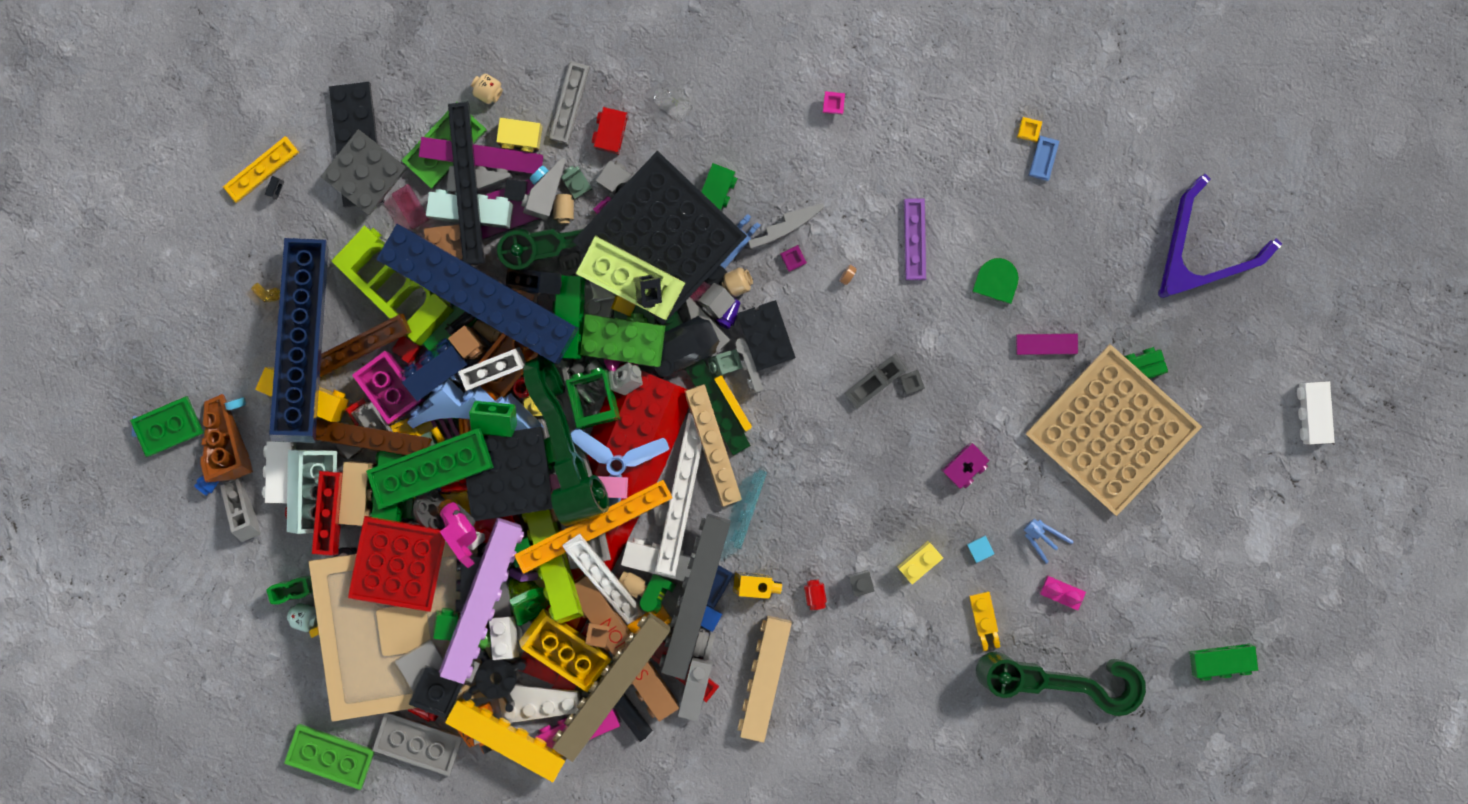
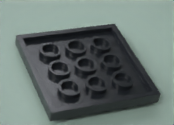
M543 427L514 431L512 437L483 436L494 468L466 478L471 517L475 521L553 509L551 501L552 486Z

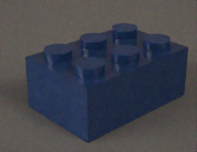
M443 338L436 344L437 348L433 351L427 350L420 356L418 362L415 364L411 362L404 367L402 384L416 401H419L467 365V359L461 356L449 339Z

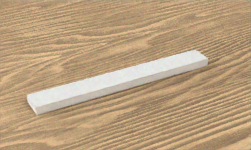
M688 413L671 494L673 499L669 503L655 573L674 577L677 571L702 450V444L691 413Z

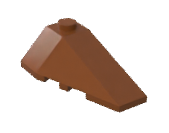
M223 394L204 402L203 425L205 426L204 438H202V445L204 447L200 464L205 482L235 480L253 472L249 454L231 410H226L224 403L227 401Z

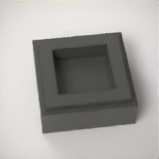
M918 370L899 376L905 396L925 389Z

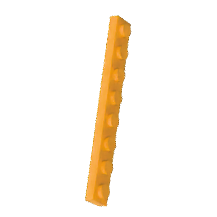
M664 480L610 506L606 513L576 523L514 556L523 574L566 553L563 544L578 534H581L588 542L673 499Z

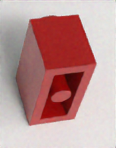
M603 107L602 112H598L596 123L599 124L598 131H594L592 136V143L596 150L619 155L628 120L627 112Z

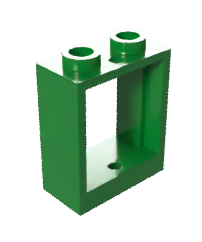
M602 368L593 369L587 375H583V373L574 374L571 376V379L566 380L576 427L581 430L620 420L615 394L610 387L608 371ZM603 379L610 411L584 417L577 386Z

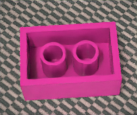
M384 351L352 376L389 425L396 423L411 412L414 407L426 400L424 398H421L419 401L415 400L402 384V373L404 370L391 352Z

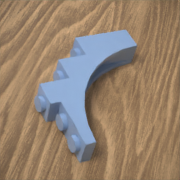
M447 379L432 390L430 397L422 406L417 405L410 412L411 417L407 422L412 428H415L424 422L436 419H470L469 412L474 402L484 401L514 404L517 416L515 431L535 427L544 428L511 393L504 398L501 396L495 401L480 386L463 393L450 379Z

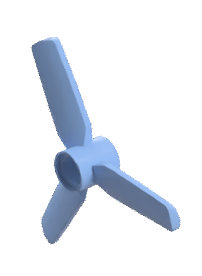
M576 428L571 433L572 440L577 446L597 462L607 464L606 467L610 473L609 477H622L621 474L626 470L627 466H637L669 450L668 442L665 438H661L632 449L624 456H613L608 447L581 429ZM613 460H619L622 463L621 470L613 469ZM609 498V507L620 502L621 498Z

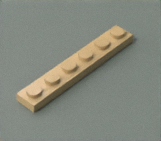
M705 385L685 390L684 392L721 506L724 507L742 500Z

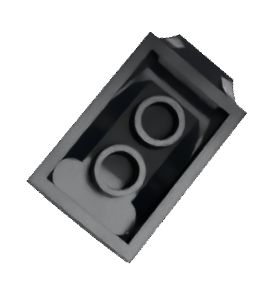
M697 316L664 333L660 367L653 366L661 379L717 352L716 349L720 341L710 320Z

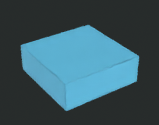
M985 535L967 544L976 563L994 555Z

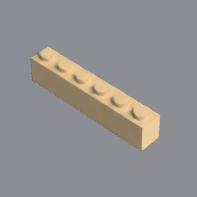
M767 616V620H762L760 632L764 633L762 640L758 639L756 652H759L757 660H753L751 671L754 672L753 680L749 679L746 691H749L750 694L748 699H744L742 711H745L744 719L739 720L737 731H741V738L763 743L765 741L792 622L790 620Z

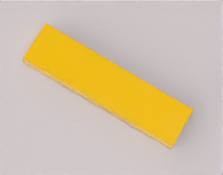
M284 136L226 183L223 188L234 202L238 203L300 152L288 137Z

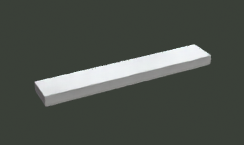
M581 534L563 544L564 550L627 625L644 614L642 608Z

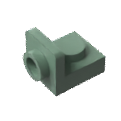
M571 166L563 171L564 175L561 178L575 200L592 190V187L578 166L575 168Z
M737 349L708 358V367L714 378L743 368Z

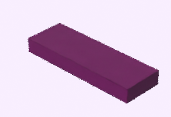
M1016 334V355L1078 354V334Z

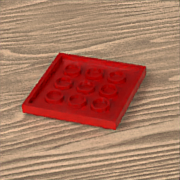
M364 516L348 598L431 612L446 541L440 533L442 529Z

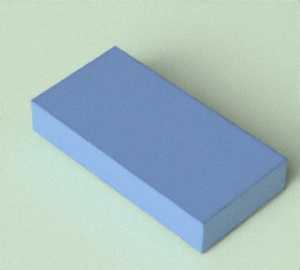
M1039 136L1028 176L1049 181L1060 141Z

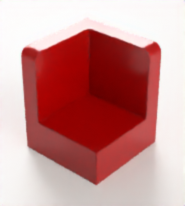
M403 336L398 339L392 348V352L402 357V360L411 363L414 362L423 347L414 343L407 336Z

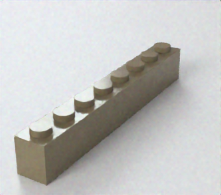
M652 613L640 619L637 624L639 627L635 633L631 632L626 638V646L623 650L620 648L613 656L614 662L611 666L606 665L600 674L602 678L599 682L595 681L588 690L590 692L586 699L583 697L576 706L578 708L574 715L571 713L564 722L565 728L562 731L558 730L552 739L554 741L553 749L571 762L575 760L669 634L670 626Z

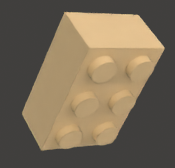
M344 462L339 524L362 526L364 516H369L370 512H372L371 496L373 491L366 470L377 467V463Z

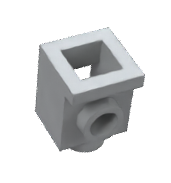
M629 362L614 372H608L611 390L620 394L627 395L643 385L640 367Z

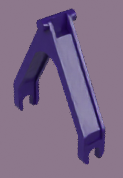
M1204 173L1180 198L1158 295L1161 298H1165L1261 266L1269 260L1282 243L1277 238L1274 241L1270 240L1253 260L1204 276L1195 275L1190 272L1183 263L1182 252L1194 198L1211 180Z

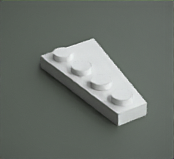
M515 684L514 689L510 693L515 702L513 711L507 712L505 710L506 703L503 698L499 699L502 718L513 723L574 714L578 710L576 706L581 699L579 691L547 689Z

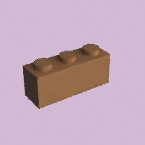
M463 326L448 338L461 356L466 359L479 360L487 353L485 350L489 348L477 331L468 326Z

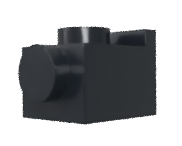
M653 274L633 278L638 304L644 308L655 307V304L662 303L660 278Z

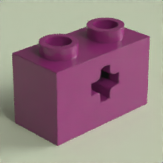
M969 443L941 471L957 488L961 489L964 487L966 489L974 481L972 477L977 472L981 474L987 469V463L990 460L973 443ZM963 463H971L969 466L971 470L962 471L964 469Z

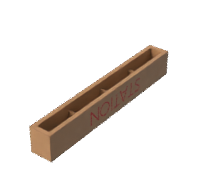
M583 574L574 580L584 614L582 617L584 619L588 618L591 624L609 626L606 648L604 649L607 652L611 651L614 656L619 648L623 650L626 646L625 640L631 632L615 609L589 578ZM648 660L631 685L633 684L637 689L635 693L641 702L645 701L648 705L646 709L652 718L656 717L660 722L679 709V702L651 661Z

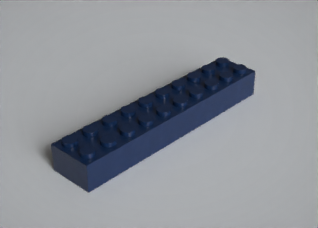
M396 224L376 259L553 363L559 364L579 330L575 325L402 225Z
M284 238L269 435L273 442L315 443L329 251L327 241L323 239Z

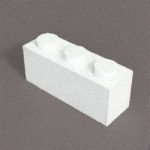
M518 347L458 371L467 391L524 368L526 360L521 348Z
M1330 381L1299 383L1297 397L1300 400L1301 408H1299L1298 415L1299 419L1302 420L1300 438L1303 440V444L1335 443Z
M268 441L267 445L264 446L263 454L266 458V466L263 468V477L266 478V484L263 487L262 495L265 498V503H287L288 450H296V442Z

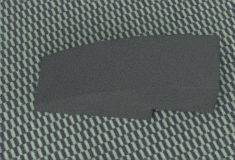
M895 353L844 394L855 408L858 409L902 375L908 368Z

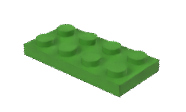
M448 111L424 137L451 141ZM471 115L473 144H475L485 134L487 129ZM420 140L401 161L433 189L449 172V166L454 167V164L449 161L419 157Z
M585 314L580 355L660 367L665 326Z
M298 724L284 764L361 790L375 752L371 748Z

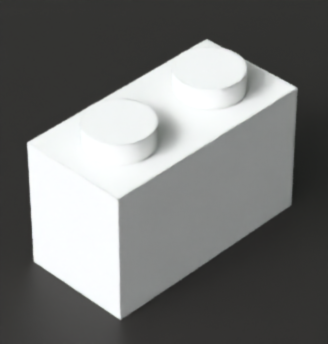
M514 616L492 618L489 624L493 660L519 657L517 627Z

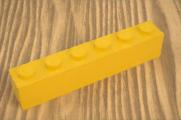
M462 698L457 700L445 722L446 724L551 782L555 781L567 758L548 747L544 740L538 737L534 739L528 736L529 733L526 730L510 726L511 723L508 720L492 716L493 713L490 710L474 706L475 703L472 700L466 701Z

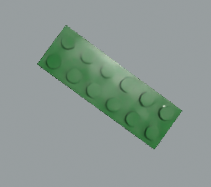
M477 428L366 470L378 509L382 510L494 467L481 428Z

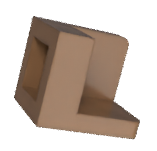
M589 623L585 645L606 648L609 626Z

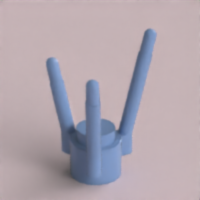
M1034 518L1024 528L1026 532L1024 536L1032 543L1040 557L1047 564L1048 560L1034 538L1037 540L1041 537L1054 550H1058V547L1043 534L1045 530L1070 544H1073V540L1047 526L1041 520L1037 521Z

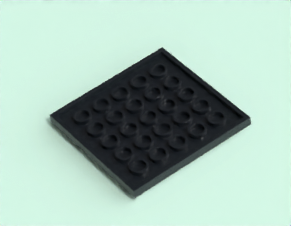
M656 151L576 236L573 242L586 253L594 237L597 236L683 281L685 285L667 320L649 312L664 325L747 235L659 151Z

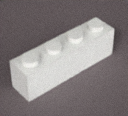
M638 538L627 541L622 566L684 581L685 576L689 577L691 570L687 568L690 557L695 558L696 553H692L689 556L683 554V550L680 551L677 571L674 577L655 573L661 544L652 543V546L644 544L645 541Z

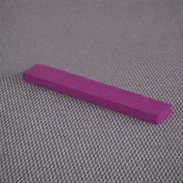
M421 137L419 157L453 162L452 143L448 140ZM473 144L476 166L534 174L543 163V154Z

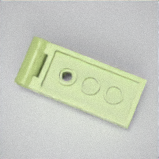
M597 236L594 237L576 272L577 275L667 320L685 285L683 281ZM653 274L660 278L662 303L655 304V307L644 308L637 303L633 278Z

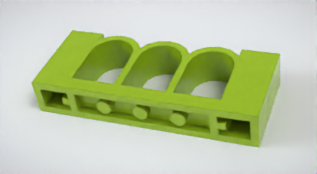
M364 225L332 259V262L390 319L399 315L396 309L416 289H424L426 292L424 304L407 321L411 333L407 334V336L414 343L421 346L454 309L450 306V302L409 278H406L405 284L387 302L377 290L396 271L384 265L369 283L358 273L377 252L382 250L385 244L380 239L382 236L380 232L374 227L369 229Z

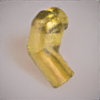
M257 282L251 288L263 302H276L280 299V290L276 287L265 290Z

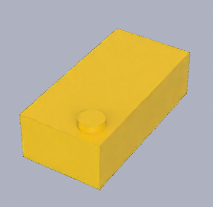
M264 368L255 389L271 397L274 368ZM319 386L317 416L330 422H341L350 399L346 398L345 393L334 389L331 392Z
M544 608L519 640L521 649L585 692H588L591 685L598 679L603 669L612 660L609 653L601 647L585 645V636L566 623L560 624L555 619L553 620L550 613Z

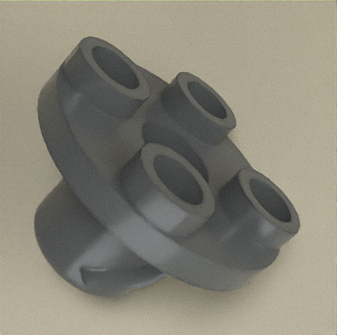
M438 490L430 491L415 498L411 509V516L420 526L441 529L445 525L440 513L447 503Z

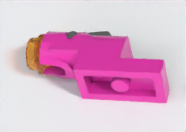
M446 499L438 506L439 515L446 526L440 533L459 561L469 568L474 564L470 558L472 552L468 546L477 539L476 531L473 527L476 521L455 501Z

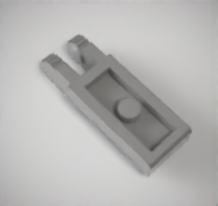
M739 338L735 346L737 352L744 357L740 361L743 370H748L750 378H747L750 390L755 389V392L762 391L763 387L748 344H746L747 342L744 338Z

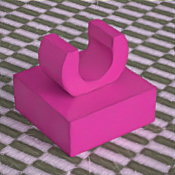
M825 91L823 113L843 115L845 93Z

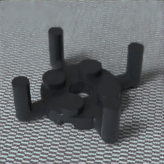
M480 649L478 659H481L483 663L476 672V685L465 691L463 699L468 701L473 695L481 692L489 699L503 698L506 703L505 710L512 712L515 702L510 693L516 684V671L524 670L527 661L521 659L512 664L506 659L493 660V658L488 656L485 649ZM499 673L502 676V681L499 683L492 682L491 674Z

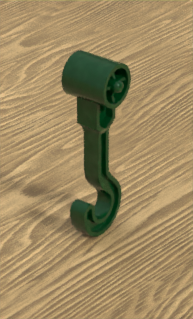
M554 228L532 233L524 229H514L507 232L500 239L497 245V254L500 261L506 267L523 269L528 267L534 260L558 256L562 249L577 246L573 240L583 229L562 233L557 232Z
M543 356L527 361L523 368L525 385L531 399L545 419L556 455L554 468L560 488L553 490L551 501L558 520L568 527L606 513L609 510V497L606 488L598 476H588L584 460L575 450L566 417L556 396L565 393L560 373L554 363Z
M997 651L983 655L976 666V676L979 683L1001 698H1011L1019 692L1039 694L1043 689L1086 693L1092 702L1105 713L1114 716H1124L1134 712L1142 704L1146 694V682L1142 673L1134 665L1119 659H1111L1106 664V669L1109 673L1122 677L1125 681V690L1117 698L1109 697L1103 687L1089 677L1078 674L1044 671L1038 664L1017 662Z

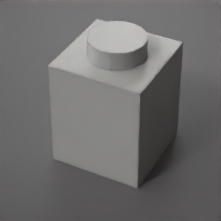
M713 283L698 301L703 306L702 311L709 317L713 315L720 319L733 305L735 299L724 287Z

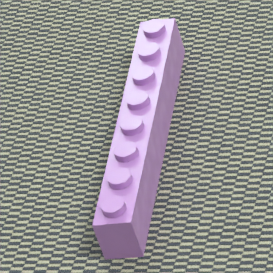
M501 518L496 519L439 670L440 677L464 684L466 678H470L473 671L472 661L478 658L480 652L478 645L480 640H484L488 629L485 628L487 621L492 620L495 609H492L495 601H499L502 590H500L501 584L507 581L509 575L507 568L509 563H513L515 560L514 555L517 551L514 550L516 544H520L524 532H522L521 525Z

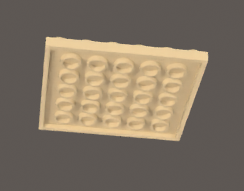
M1109 344L1025 434L1117 516L1202 426L1117 349Z

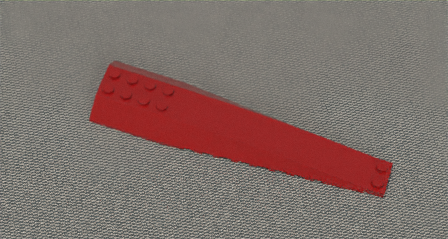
M621 362L618 369L625 364ZM641 371L643 385L627 395L614 391L620 420L594 426L590 435L608 447L613 456H624L632 449L661 438H665L668 442L669 450L637 466H627L626 470L621 474L622 477L628 478L627 498L657 483L689 409L684 392L688 389L644 371ZM607 396L604 400L600 413L610 411ZM588 455L592 475L609 477L610 473L607 470V464L599 463ZM613 460V469L621 470L622 463L619 460ZM640 516L605 533L611 560L604 561V563L611 572ZM580 568L571 569L573 580L584 574ZM548 605V606L545 608V610H547V611L549 612V608H550L551 606ZM581 616L564 623L581 633L588 618L584 619ZM526 651L523 652L521 659H525L527 665L521 672L554 685L559 673Z

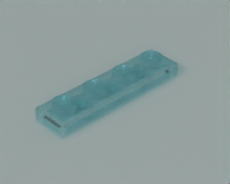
M759 469L758 473L754 472L751 484H754L752 492H747L744 503H747L746 510H741L737 521L741 523L739 530H734L731 538L735 548L741 549L767 471Z

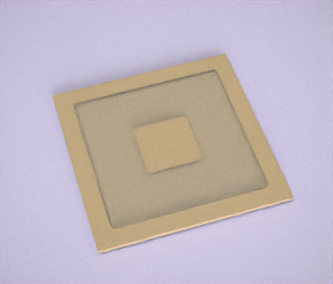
M445 542L431 612L348 598L356 554L309 561L332 722L416 708L409 705L413 690L395 663V660L432 639L442 658L444 659L450 641L433 639L436 610L450 608L456 612L455 603L456 600H460V592H456V579H460V572H456V559L458 558L447 542ZM477 547L474 550L469 549L472 553H478ZM486 647L485 650L491 658L490 647ZM473 659V661L480 663V665L483 663L481 659ZM492 673L490 678L491 681L495 683L494 673ZM475 676L472 683L465 680L461 688L462 692L458 694L456 701L459 698L463 699L465 691L476 685ZM478 692L475 695H473L471 699L486 696H484L481 692Z

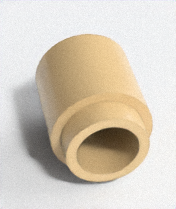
M555 195L553 220L558 221V224L566 225L574 220V200H572V195Z
M624 571L619 579V582L631 596L636 599L638 595L643 596L647 585H645L646 580L630 571L629 573Z

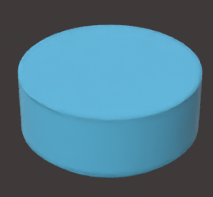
M541 166L529 180L535 185L549 170L545 166Z
M242 397L224 404L226 410L229 411L245 406L246 401Z

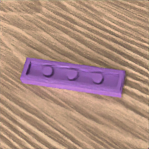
M925 198L904 199L905 280H926Z

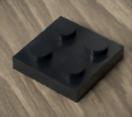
M425 665L409 700V705L447 719L463 684L440 677L439 670Z

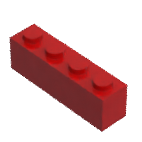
M319 471L312 554L338 555L341 530L339 513L343 472Z

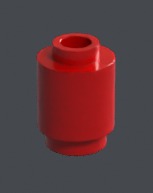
M819 579L807 581V585L804 586L807 606H809L810 610L826 608L825 603L827 599L824 583L819 582Z

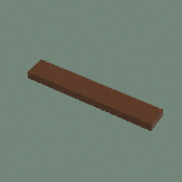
M399 314L322 353L320 378L411 333L404 314Z

